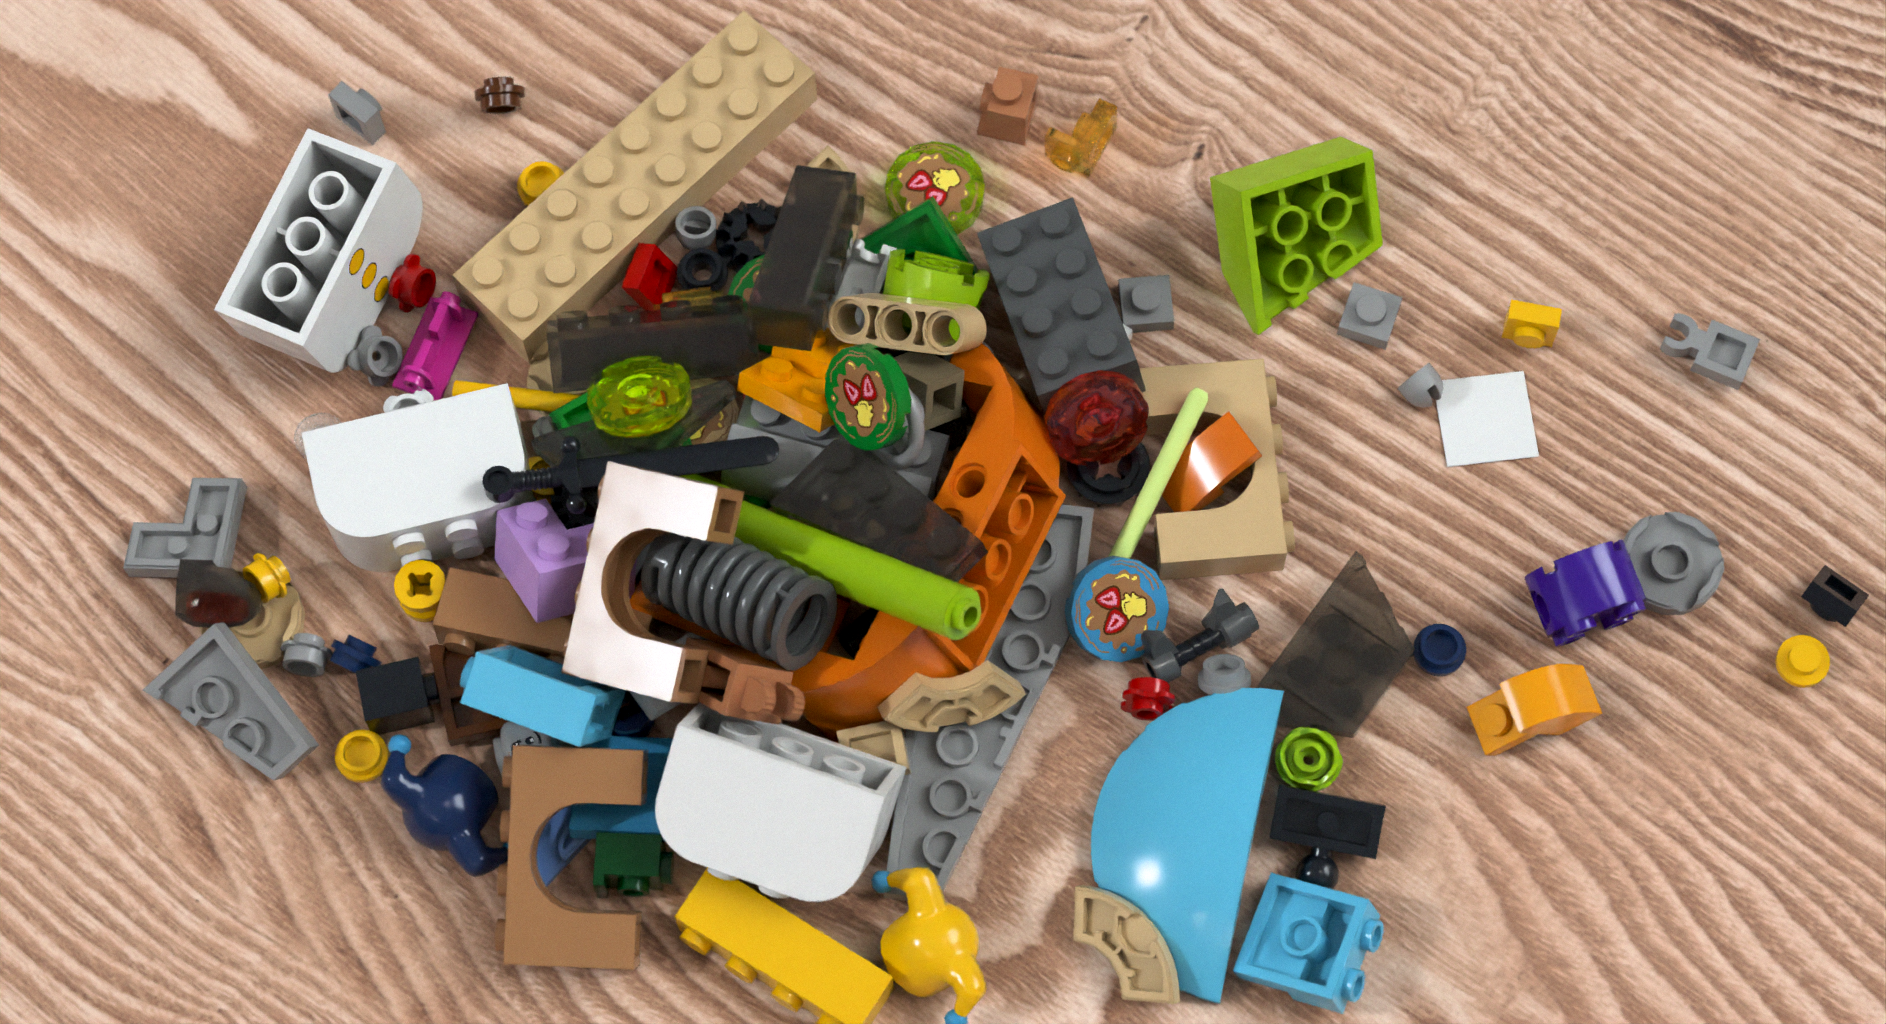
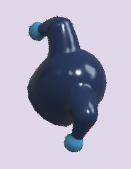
M402 734L391 737L388 743L390 755L380 777V784L388 797L402 809L403 822L415 841L435 851H448L458 865L473 877L485 875L497 869L500 864L506 863L508 861V843L504 842L501 848H491L486 846L481 836L482 829L498 805V792L492 780L485 772L465 758L457 755L442 754L433 758L416 776L412 775L406 769L405 755L408 754L412 747L410 739Z

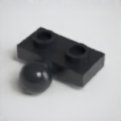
M1279 784L1269 838L1311 846L1310 854L1302 858L1296 868V880L1334 889L1338 882L1339 870L1337 864L1331 858L1332 852L1337 851L1376 859L1386 805Z

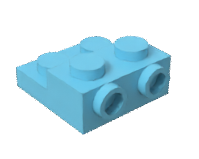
M1271 873L1233 972L1240 979L1288 992L1293 1000L1343 1014L1347 1002H1357L1363 992L1365 973L1360 968L1366 952L1374 953L1379 948L1383 938L1384 925L1379 920L1380 914L1369 899Z

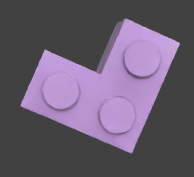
M546 499L525 502L521 505L497 510L494 559L536 623L574 614L576 607L575 591L577 585L582 580L587 557L586 541L590 530L594 526V523L567 530ZM637 559L632 567L629 579L630 599L635 591Z

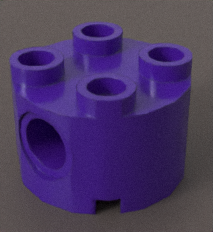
M1618 540L1615 543H1612V541L1601 543L1553 561L1555 571L1545 574L1543 567H1540L1524 578L1547 638L1552 637L1556 647L1567 645L1585 637V632L1596 628V623L1601 622L1604 630H1609L1634 619L1633 615L1646 610L1644 605L1646 596L1623 540Z

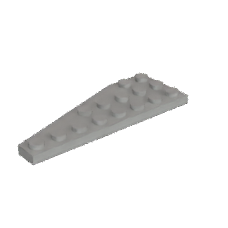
M1061 505L985 661L989 660L1019 681L1026 695L1002 713L972 726H968L965 721L953 725L939 726L938 732H920L906 729L905 742L911 774L904 775L896 800L886 871L892 873L906 868H929L934 873L942 893L944 892L1071 635L1066 622L1065 604L1066 599L1070 598L1071 590L1074 587L1072 585L1074 579L1088 564L1094 508ZM895 887L890 892L883 893L884 898L908 901L907 894Z

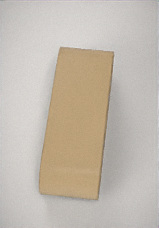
M879 293L841 297L831 305L827 316L828 326L832 334L840 341L851 344L871 343L882 348L936 355H950L971 351L981 345L987 332L986 320L983 314L974 306ZM857 307L861 308L864 313L865 322L862 329L855 320ZM905 312L912 321V330L909 335L902 327V317ZM952 318L957 321L960 327V336L957 342L949 332V324Z

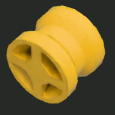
M427 560L411 561L401 567L395 576L394 590L405 614L419 622L434 621L446 577L438 565ZM429 582H430V585H429V586H426V585L420 586V585H419V584H421V583H429Z

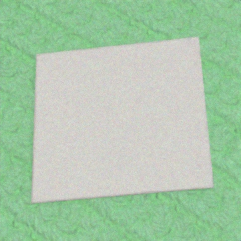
M1524 371L1442 380L1443 393L1440 400H1436L1447 467L1539 457Z

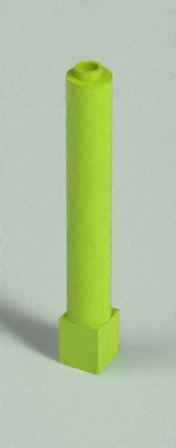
M697 474L679 476L729 488L726 485ZM742 501L735 537L745 544L750 543L760 551L772 554L776 559L787 561L792 567L802 568L807 572L808 576H818L827 580L834 586L837 594L952 640L964 638L978 625L981 618L979 595L975 589L755 504Z

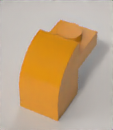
M1555 664L1522 673L1499 683L1500 690L1466 707L1486 756H1497L1538 734L1559 736L1603 714L1584 666L1576 664Z

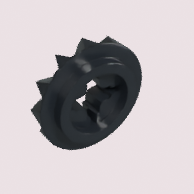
M763 199L758 203L749 204L741 201L738 207L730 213L724 212L722 222L716 230L718 254L723 257L726 265L736 273L747 262L759 256L773 253H786L793 256L796 248L797 237L794 221H791L785 214L782 206L777 208L767 204ZM750 223L753 224V227L756 226L759 232H769L764 235V252L762 253L752 240L743 241L748 237L747 229H749L748 224Z
M1122 429L1120 434L1109 433L1101 442L1090 439L1087 443L1080 444L1075 441L1067 458L1068 480L1075 487L1079 497H1086L1098 507L1103 504H1116L1120 507L1126 500L1133 496H1138L1150 470L1149 456L1145 446L1134 434L1125 429ZM1121 436H1123L1122 441L1119 442L1117 445L1099 449L1100 447H1103L1110 443H1115ZM1122 454L1117 465V472L1121 478L1118 476L1115 478L1108 473L1096 480L1099 464L1095 459H1102L1108 463L1114 458L1117 459Z

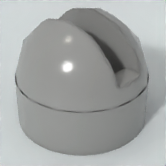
M692 206L685 208L677 215L675 221L676 236L683 248L692 251L698 248L710 247L716 236V219L711 211L704 207Z
M1428 363L1397 389L1412 405L1425 408L1432 406L1431 397L1435 400H1440L1443 393V382L1438 372Z

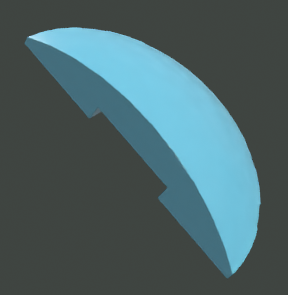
M1241 688L1231 693H1213L1188 703H1181L1163 713V715L1148 724L1131 745L1119 755L1104 782L1094 812L1091 831V859L1095 882L1098 883V887L1131 902L1152 921L1163 936L1174 959L1180 991L1217 1004L1221 1002L1260 802L1264 792L1284 695L1282 690Z

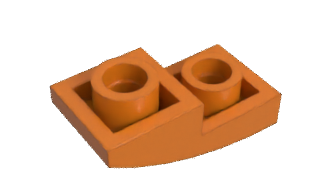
M1228 411L1185 447L1162 496L1174 512L1202 510L1225 493L1221 488L1223 485L1261 458L1262 454Z

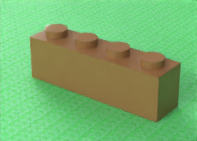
M449 567L433 621V627L438 643L446 646L450 652L470 656L474 654V651L512 645L563 664V645L567 635L570 633L574 614L536 623L508 579ZM632 609L640 624L648 632L656 636V619L651 615Z

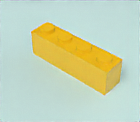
M707 869L674 916L678 929L683 932L679 938L686 945L702 955H707L711 949L728 960L725 968L732 974L749 984H752L755 978L773 988L770 996L787 1009L797 1013L800 1007H803L819 1017L816 1024H872L894 990L893 976L739 880L730 881L717 878L710 874Z

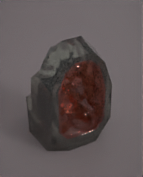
M180 559L176 582V619L193 627L210 628L215 623L225 622L230 628L244 625L260 613L262 594L254 583L243 579L234 569L218 567L213 560Z

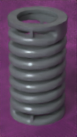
M676 533L656 537L652 542L642 567L641 585L647 600L656 605H663L668 611L679 614L684 619L696 623L706 630H711L716 635L727 638L732 643L742 646L768 661H776L779 666L786 670H797L805 666L817 655L824 646L836 618L838 606L837 593L831 583L818 576H808L807 572L802 568L792 567L787 561L776 559L772 554L760 551L750 543L745 544L737 537H734L733 545L705 541Z

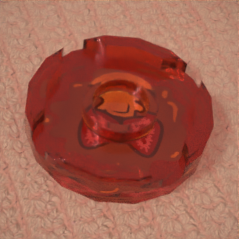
M1098 370L1080 374L1063 384L1050 399L1044 415L1046 433L1059 456L1074 464L1088 466L1086 461H1100L1101 465L1112 463L1131 453L1145 437L1148 428L1146 421L1148 419L1149 406L1137 383L1120 372Z

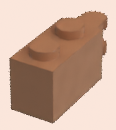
M690 637L686 638L685 645L709 651L698 702L724 716L780 725L781 718L796 721L803 715L802 712L805 710L804 705L806 704L805 696L801 689L791 685L793 672L740 646Z

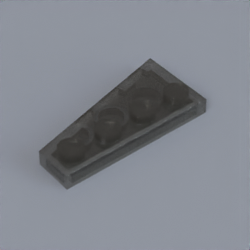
M841 434L770 502V505L778 514L791 519L794 517L814 528L958 582L988 552L980 539L872 451H865L851 445Z

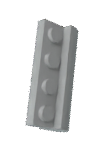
M746 395L737 423H732L727 440L769 436L778 443L779 455L776 460L766 465L722 470L721 483L730 489L743 491L746 495L813 514L825 510L848 496L889 535L914 542L929 513L931 503L937 496L935 489L949 448L950 437L949 435L931 430L925 431L924 444L917 460L906 469L890 471L875 465L858 447L851 445L839 433L835 424L822 432H818ZM893 445L881 449L891 455L899 454Z

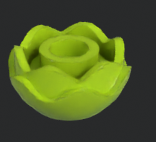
M1298 727L1293 729L1279 743L1275 753L1276 767L1282 780L1289 786L1307 790L1321 791L1330 786L1338 777L1343 765V758L1335 738L1329 732L1316 728ZM1305 757H1311L1313 759V763L1311 765H1307L1304 763L1303 759Z

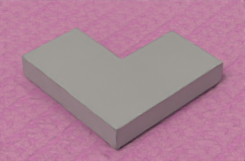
M192 478L183 523L133 522L123 567L128 576L229 579L247 486L243 479Z

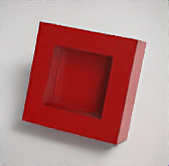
M638 243L632 261L626 269L625 279L621 287L646 312L663 313L677 277L678 267L656 244Z

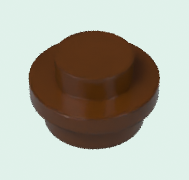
M511 77L485 79L484 87L474 91L475 100L481 104V112L489 114L518 111L521 109L520 99L525 97V88L520 85H514V79Z

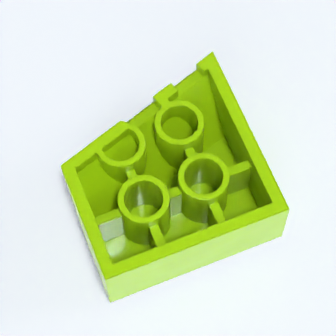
M1341 136L1210 177L1222 273L1253 333L1257 335L1272 326L1270 320L1286 308L1291 307L1295 309L1308 300L1307 293L1330 277L1336 280L1383 246L1373 150Z

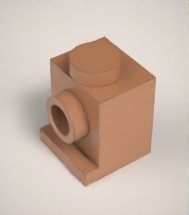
M999 66L993 84L986 83L983 89L979 112H982L977 128V135L1025 146L1038 100V75Z

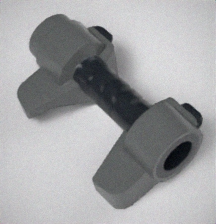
M1221 588L1216 594L1213 607L1201 621L1205 630L1175 646L1172 640L1162 631L1144 630L1141 634L1145 652L1142 655V659L1149 675L1169 683L1181 676L1182 666L1189 661L1191 662L1217 646H1220L1222 649L1226 647L1232 648L1250 638L1253 632L1259 630V624L1254 613L1245 602L1235 606L1225 590Z

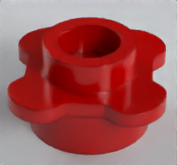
M411 253L406 256L403 265L398 266L393 272L389 285L390 297L397 298L399 309L403 312L408 313L414 307L421 308L429 302L434 294L436 275L432 269L421 266L420 257Z
M1153 677L1134 678L1128 682L1127 690L1123 691L1122 698L1126 701L1121 702V710L1131 713L1136 719L1154 721L1163 713L1173 708L1170 704L1175 703V695L1170 693V685L1164 680Z

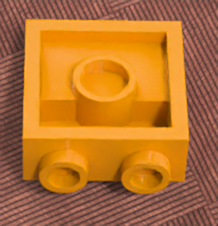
M803 322L774 337L770 357L739 372L737 391L818 432H822L834 425L825 397V375L831 359L843 348L857 344H849L838 340L828 327L823 328L817 324Z

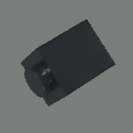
M418 657L355 671L364 719L370 731L381 735L435 722L432 705L440 703L434 672L425 673Z

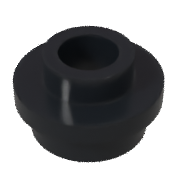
M698 248L690 251L681 259L677 268V278L680 287L690 296L709 298L718 294L726 285L728 269L725 260L717 252L706 248ZM700 270H708L712 273V276L704 281H698L694 278V275Z

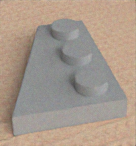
M225 622L213 624L143 689V691L156 700L163 699L182 712L180 716L192 725H201L223 741L224 747L273 781L284 778L319 746Z

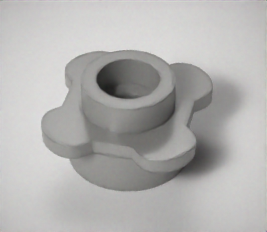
M367 326L362 330V340L356 350H352L348 354V365L352 370H360L368 376L371 385L383 386L388 382L389 376L393 375L401 365L402 347L392 337L382 336V331L378 326ZM375 351L377 352L376 361L372 358V354Z

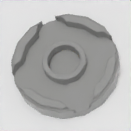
M1665 512L1664 515H1655L1653 517L1650 515L1640 519L1627 532L1623 541L1646 596V601L1644 602L1646 609L1661 615H1684L1701 608L1715 594L1724 572V558H1722L1718 547L1720 544L1714 532L1699 519L1680 512Z

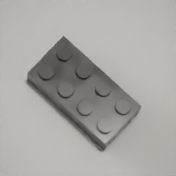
M1073 197L977 233L1047 424L1048 410L1050 408L1049 424L1050 426L1053 425L1050 415L1056 399L1052 416L1054 424L1061 423L1057 420V416L1060 414L1058 406L1068 399L1069 393L1083 382H1089L1093 386L1106 383L1110 389L1121 386L1126 391L1122 400L1134 396L1126 384L1098 375L1110 376L1105 374L1109 373L1125 378L1126 380L1121 378L1115 379L1128 383L1135 394L1146 391L1134 351Z

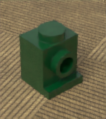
M597 832L593 887L598 898H609V888H617V893L623 896L644 897L649 895V890H663V884L673 883L674 852H666L662 835Z

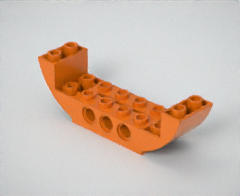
M983 343L971 351L955 353L950 358L949 363L965 370L962 399L976 414V418L961 450L954 458L953 465L938 495L932 501L929 513L914 542L910 545L904 560L908 564L975 589L980 598V621L976 628L960 640H952L878 611L868 633L861 641L860 649L854 660L819 651L805 666L797 670H790L793 672L791 685L804 692L806 704L804 705L805 710L802 712L803 716L830 741L838 743L836 732L838 730L885 721L877 707L915 672L930 678H952L972 671L985 661L1066 497L1059 488L1060 463L1057 444L1046 418Z

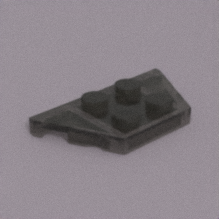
M1357 551L1354 552L1256 687L1284 691L1277 727L1290 729L1298 727L1316 728L1327 731L1331 735L1354 738L1414 655V646L1403 627L1399 625L1393 615V609L1383 591L1379 590L1370 574L1364 557Z

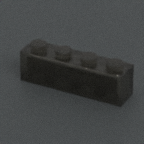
M796 165L747 304L750 343L811 351L817 331L826 330L830 308L828 298L829 295L838 294L842 273L840 262L841 259L849 260L853 246L852 226L860 225L864 214L865 198L864 195L857 194L856 173Z
M724 295L713 298L711 305L691 306L690 301L674 300L660 304V310L639 311L638 306L623 305L610 308L608 315L588 317L587 312L583 310L559 313L556 315L557 320L547 321L546 332L553 393L621 387L626 384H649L657 379H662L664 382H672L675 380L681 381L679 379L692 380L739 375V372L759 362L753 300L743 301L742 296ZM652 372L665 373V374H644V375L635 376V375L641 374V373H652ZM648 375H650V376L660 375V376H669V377H670V378H668V377L655 376V377H645V378L638 379V378H640V377H644V376H648Z

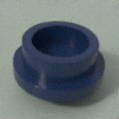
M1433 624L1422 629L1416 636L1413 644V656L1417 665L1424 672L1433 676H1447L1456 672L1463 664L1466 656V643L1462 635L1453 627L1445 624Z
M348 634L344 643L334 639L331 645L335 650L330 661L354 673L357 670L379 666L382 663L373 658L376 647Z

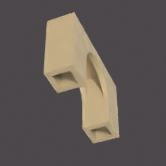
M1264 358L1140 368L1146 391L1139 393L1143 435L1169 433L1189 392L1196 387L1208 393V402L1194 431L1206 430L1229 411L1262 454L1261 458L1249 466L1251 481L1248 487L1231 503L1209 510L1156 514L1154 540L1158 577L1160 580L1283 570L1287 552L1295 551V538L1292 521H1283L1281 504L1289 502L1288 479L1286 472L1277 473L1275 455L1283 454L1282 429L1280 424L1271 423L1270 407L1277 406V388L1275 376H1266Z

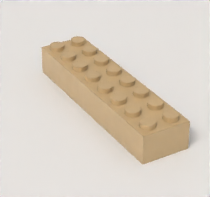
M742 11L452 275L461 301L472 311L478 312V316L531 364L535 351L553 335L568 330L625 277L626 269L632 261L638 243L656 244L658 247L676 230V217L682 210L692 206L701 207L817 100L815 72L747 12Z

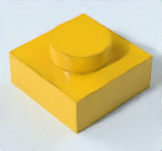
M1511 299L1504 319L1501 338L1513 340L1515 344L1524 348L1552 347L1559 329L1562 309Z

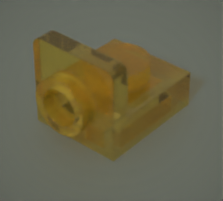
M1099 98L1090 114L1087 112L1081 114L1074 127L1072 136L1050 127L1045 134V156L1057 168L1065 172L1074 173L1078 171L1090 177L1117 129V106Z

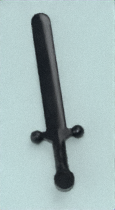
M568 435L560 442V450L565 456L559 466L542 468L541 470H526L525 472H511L507 467L493 466L484 473L482 483L486 496L495 503L507 502L515 493L525 492L526 490L563 487L570 495L566 502L567 509L573 514H580L587 508V500L581 495V488L599 486L601 478L605 475L608 461L674 476L766 465L777 459L779 446L769 436H757L577 460V453L581 448L580 441L575 436Z

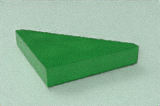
M933 196L861 238L865 243L864 248L874 254H879L882 245L885 244L897 248V250H905L904 260H914L915 251H921L974 264L972 275L978 273L979 270Z

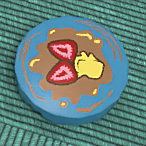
M1109 556L1094 560L1077 574L1072 583L1074 587L1071 590L1070 598L1066 599L1064 611L1068 631L1080 648L1102 660L1124 662L1142 656L1145 653L1141 640L1143 631L1159 630L1163 632L1166 627L1169 610L1166 588L1156 572L1139 560L1119 556Z

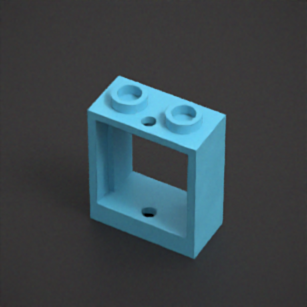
M507 645L477 651L475 657L469 658L461 674L460 686L465 689L460 703L581 747L611 737L626 690L561 673L563 664L518 647Z

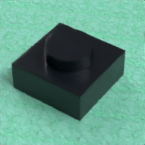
M1825 565L1801 597L1810 603L1812 610L1821 618L1830 622H1839L1846 627L1869 594Z

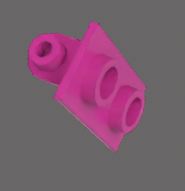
M442 292L440 298L431 297L392 387L414 394L416 390L422 391V389H425L432 394L434 401L442 399L479 315L478 312L459 306L461 298L451 292Z

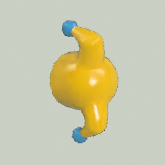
M906 868L892 873L889 871L875 872L871 882L873 889L877 893H888L895 887L903 890L907 894L908 911L884 930L880 941L881 955L886 969L898 985L908 993L918 997H931L952 986L957 997L954 1009L945 1014V1024H968L967 1015L986 992L985 979L976 960L979 951V939L973 921L958 906L945 902L941 887L934 873L929 868Z

